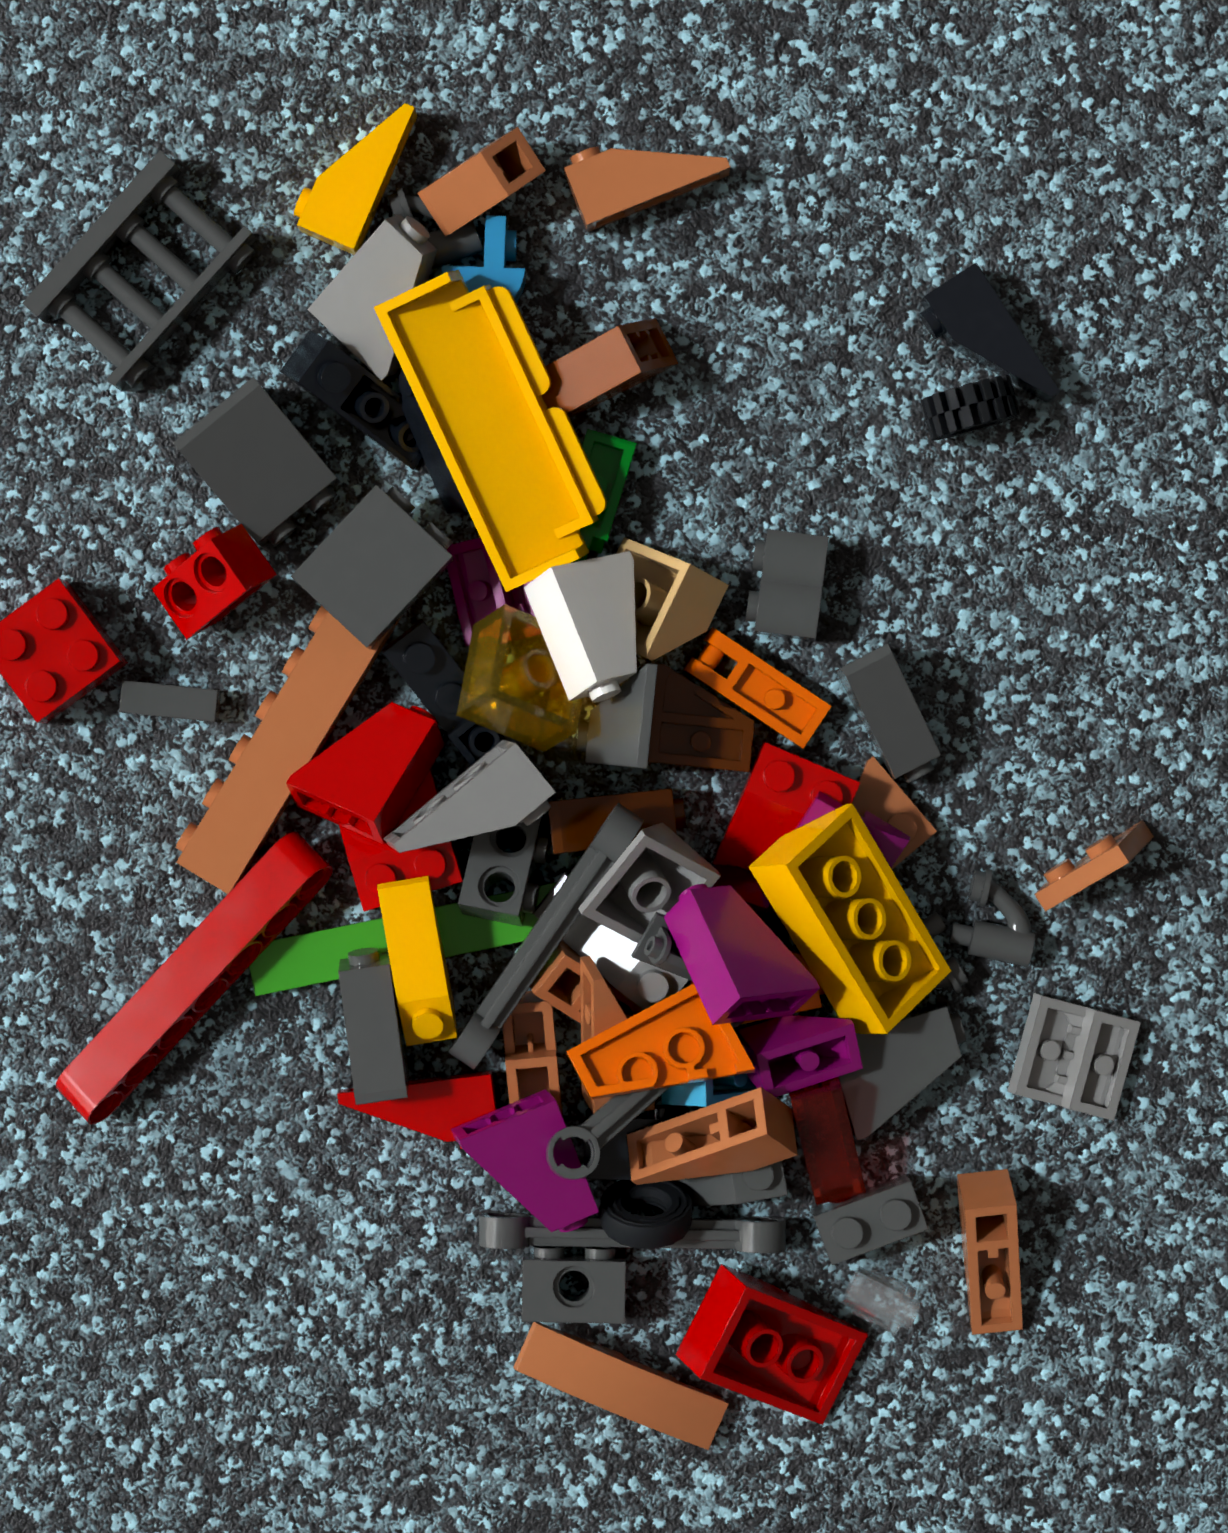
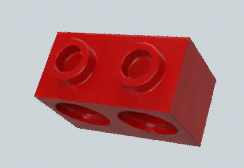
M242 524L222 533L219 527H215L193 542V546L197 551L192 555L189 552H185L168 563L163 568L168 576L152 588V591L186 640L217 624L277 575Z

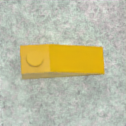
M404 103L319 175L312 189L304 187L294 209V216L299 217L297 226L302 233L353 255L356 254L362 247L416 121L417 113L415 107Z
M429 876L377 884L397 1005L406 1046L457 1038L455 1004Z

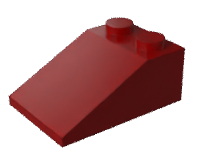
M764 742L712 864L738 866L750 870L749 866L781 836L795 830L819 791L842 805L852 804L861 782Z
M431 768L395 828L439 793ZM339 825L348 862L364 912L380 907L377 884L429 876L431 891L463 882L464 880L463 870L454 841L399 853L391 848L387 842L381 844Z
M721 1264L675 1355L702 1380L823 1425L868 1334L864 1330L761 1279Z

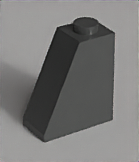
M888 643L835 670L892 779L903 775L906 782L909 783L934 770L931 760L940 756V751Z
M378 948L353 950L348 953V958L340 959L338 974L355 1103L360 1105L407 1098L409 1064L389 953H379Z
M940 1004L907 1014L888 1034L856 1033L863 1069L839 1076L837 1079L852 1131L857 1141L869 1137L962 1057L958 1044L967 1041L958 1012L949 1015L947 1006Z

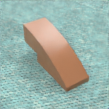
M527 991L503 1025L509 1104L546 1089L556 1099L563 1117L553 1006L535 996L532 991Z

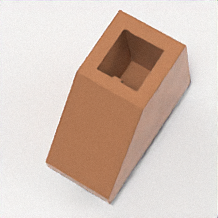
M516 127L485 146L417 194L446 237L512 195L546 170L520 129Z

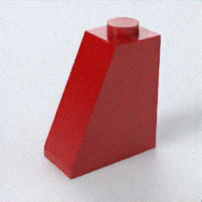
M391 702L291 774L286 784L297 807L381 844H385L386 841L383 838L395 828L445 743L439 731L437 721L432 714L417 706H411L407 709Z

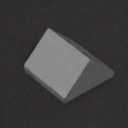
M662 822L644 828L638 833L578 909L582 915L638 943L656 912L666 915L679 901L678 897L684 890L697 884H706L707 887H712L721 875L718 870Z

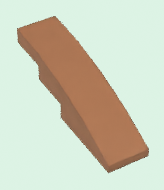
M539 1322L532 1323L513 1367L516 1371L560 1391L706 1450H709L729 1404L720 1396L679 1382L672 1375L629 1360L620 1352Z

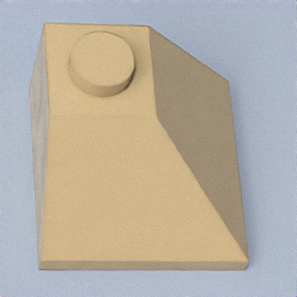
M624 537L617 553L630 551L634 559L636 654L653 661L707 632L729 585L690 563Z

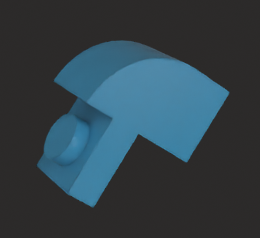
M486 215L484 267L443 265L442 274L459 270L469 292L489 284L492 288L497 286L506 287L510 290L517 303L525 287L526 271L525 268H506V261H516L517 230H508L506 216Z

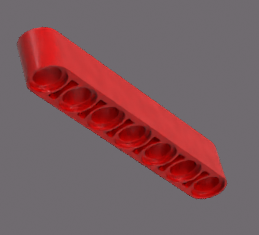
M291 832L285 835L267 851L58 1077L56 1088L90 1125L103 1121L120 1106L324 887L332 875V867L298 832Z

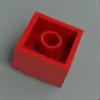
M58 578L0 621V673L37 723L47 724L128 664L127 660L66 580Z

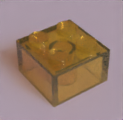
M504 604L475 623L472 630L457 716L543 752L576 734L583 698L568 700L536 617Z

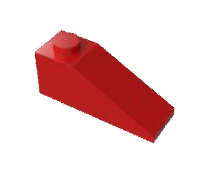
M493 1070L411 1080L408 1083L407 1098L356 1105L353 1088L341 1089L337 1093L338 1104L445 1142L456 1141L451 1131L452 1128L497 1110Z

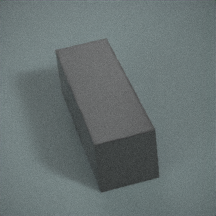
M122 680L119 712L218 722L221 691Z

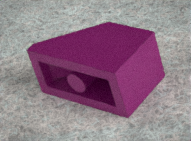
M789 1015L737 1030L739 1040L755 1067V1072L747 1073V1076L756 1088L762 1087L775 1097L863 1069L855 1027L851 1019Z

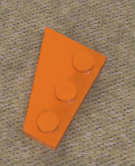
M694 984L566 1051L591 1100L755 1072V1067L731 1023L712 1025Z

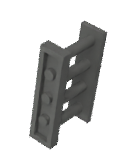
M161 150L22 303L44 323L52 316L56 320L62 318L117 367L107 380L120 391L127 384L134 388L147 376L153 367L149 362L152 356L230 270L235 274L238 273L255 254V250L251 246L257 239L249 229L244 226L233 238L177 188L179 182L176 178L181 171ZM154 202L158 205L163 203L167 205L219 252L218 256L200 276L143 226L145 220L142 218V215ZM120 240L123 243L130 241L185 290L182 296L165 314L109 264L111 258L107 254ZM86 278L90 282L96 279L151 329L131 352L75 303L77 297L73 292Z

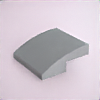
M1034 993L1007 1091L1015 1095L1059 1105L1069 1110L1114 1121L1141 1022Z

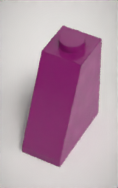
M697 884L691 886L679 895V901L664 916L665 922L712 1025L793 1015L820 989L817 980L731 885L707 887L706 884Z
M546 1089L451 1129L455 1140L462 1149L550 1232L556 1230L560 1232L576 1230L588 1222L587 1217L599 1212L586 1177L576 1180L563 1179L557 1176L548 1166L546 1160L547 1144L556 1132L567 1127L556 1099ZM559 1138L553 1150V1157L557 1166L563 1164L572 1169L582 1167L571 1138H567L564 1141Z

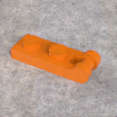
M712 627L704 638L707 645L697 659L693 657L690 659L684 670L804 749L832 706ZM724 654L737 662L727 679L714 671Z

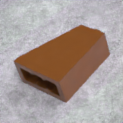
M656 318L618 325L545 366L551 378V387L542 395V398L548 409L552 407L562 408L568 417L571 418L679 363Z

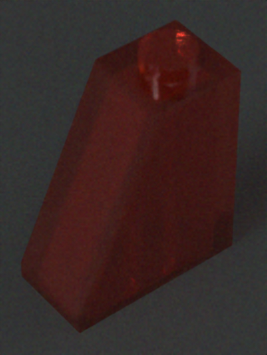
M838 1077L787 1093L816 1205L827 1202L841 1203L849 1200L852 1196L866 1193Z

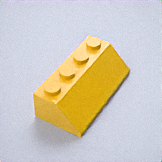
M845 804L781 836L749 866L750 871L837 1015L841 1019H851L856 1033L888 1034L951 972L950 967L853 804Z

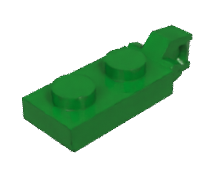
M587 429L582 447L606 497L607 504L605 510L597 515L598 521L579 529L588 550L601 554L604 543L608 542L637 443L591 429ZM588 554L573 562L586 560Z

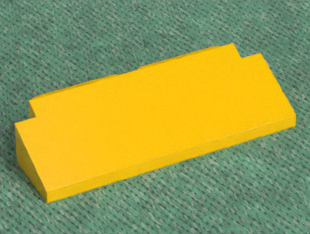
M455 270L439 275L375 306V312L505 592L534 580L552 566L571 563L590 553L579 529L599 520L597 515L605 510L607 504L606 497L567 413L559 407L548 409L542 398V395L551 387V378L510 290L503 286L492 288L489 284L469 292L460 271Z

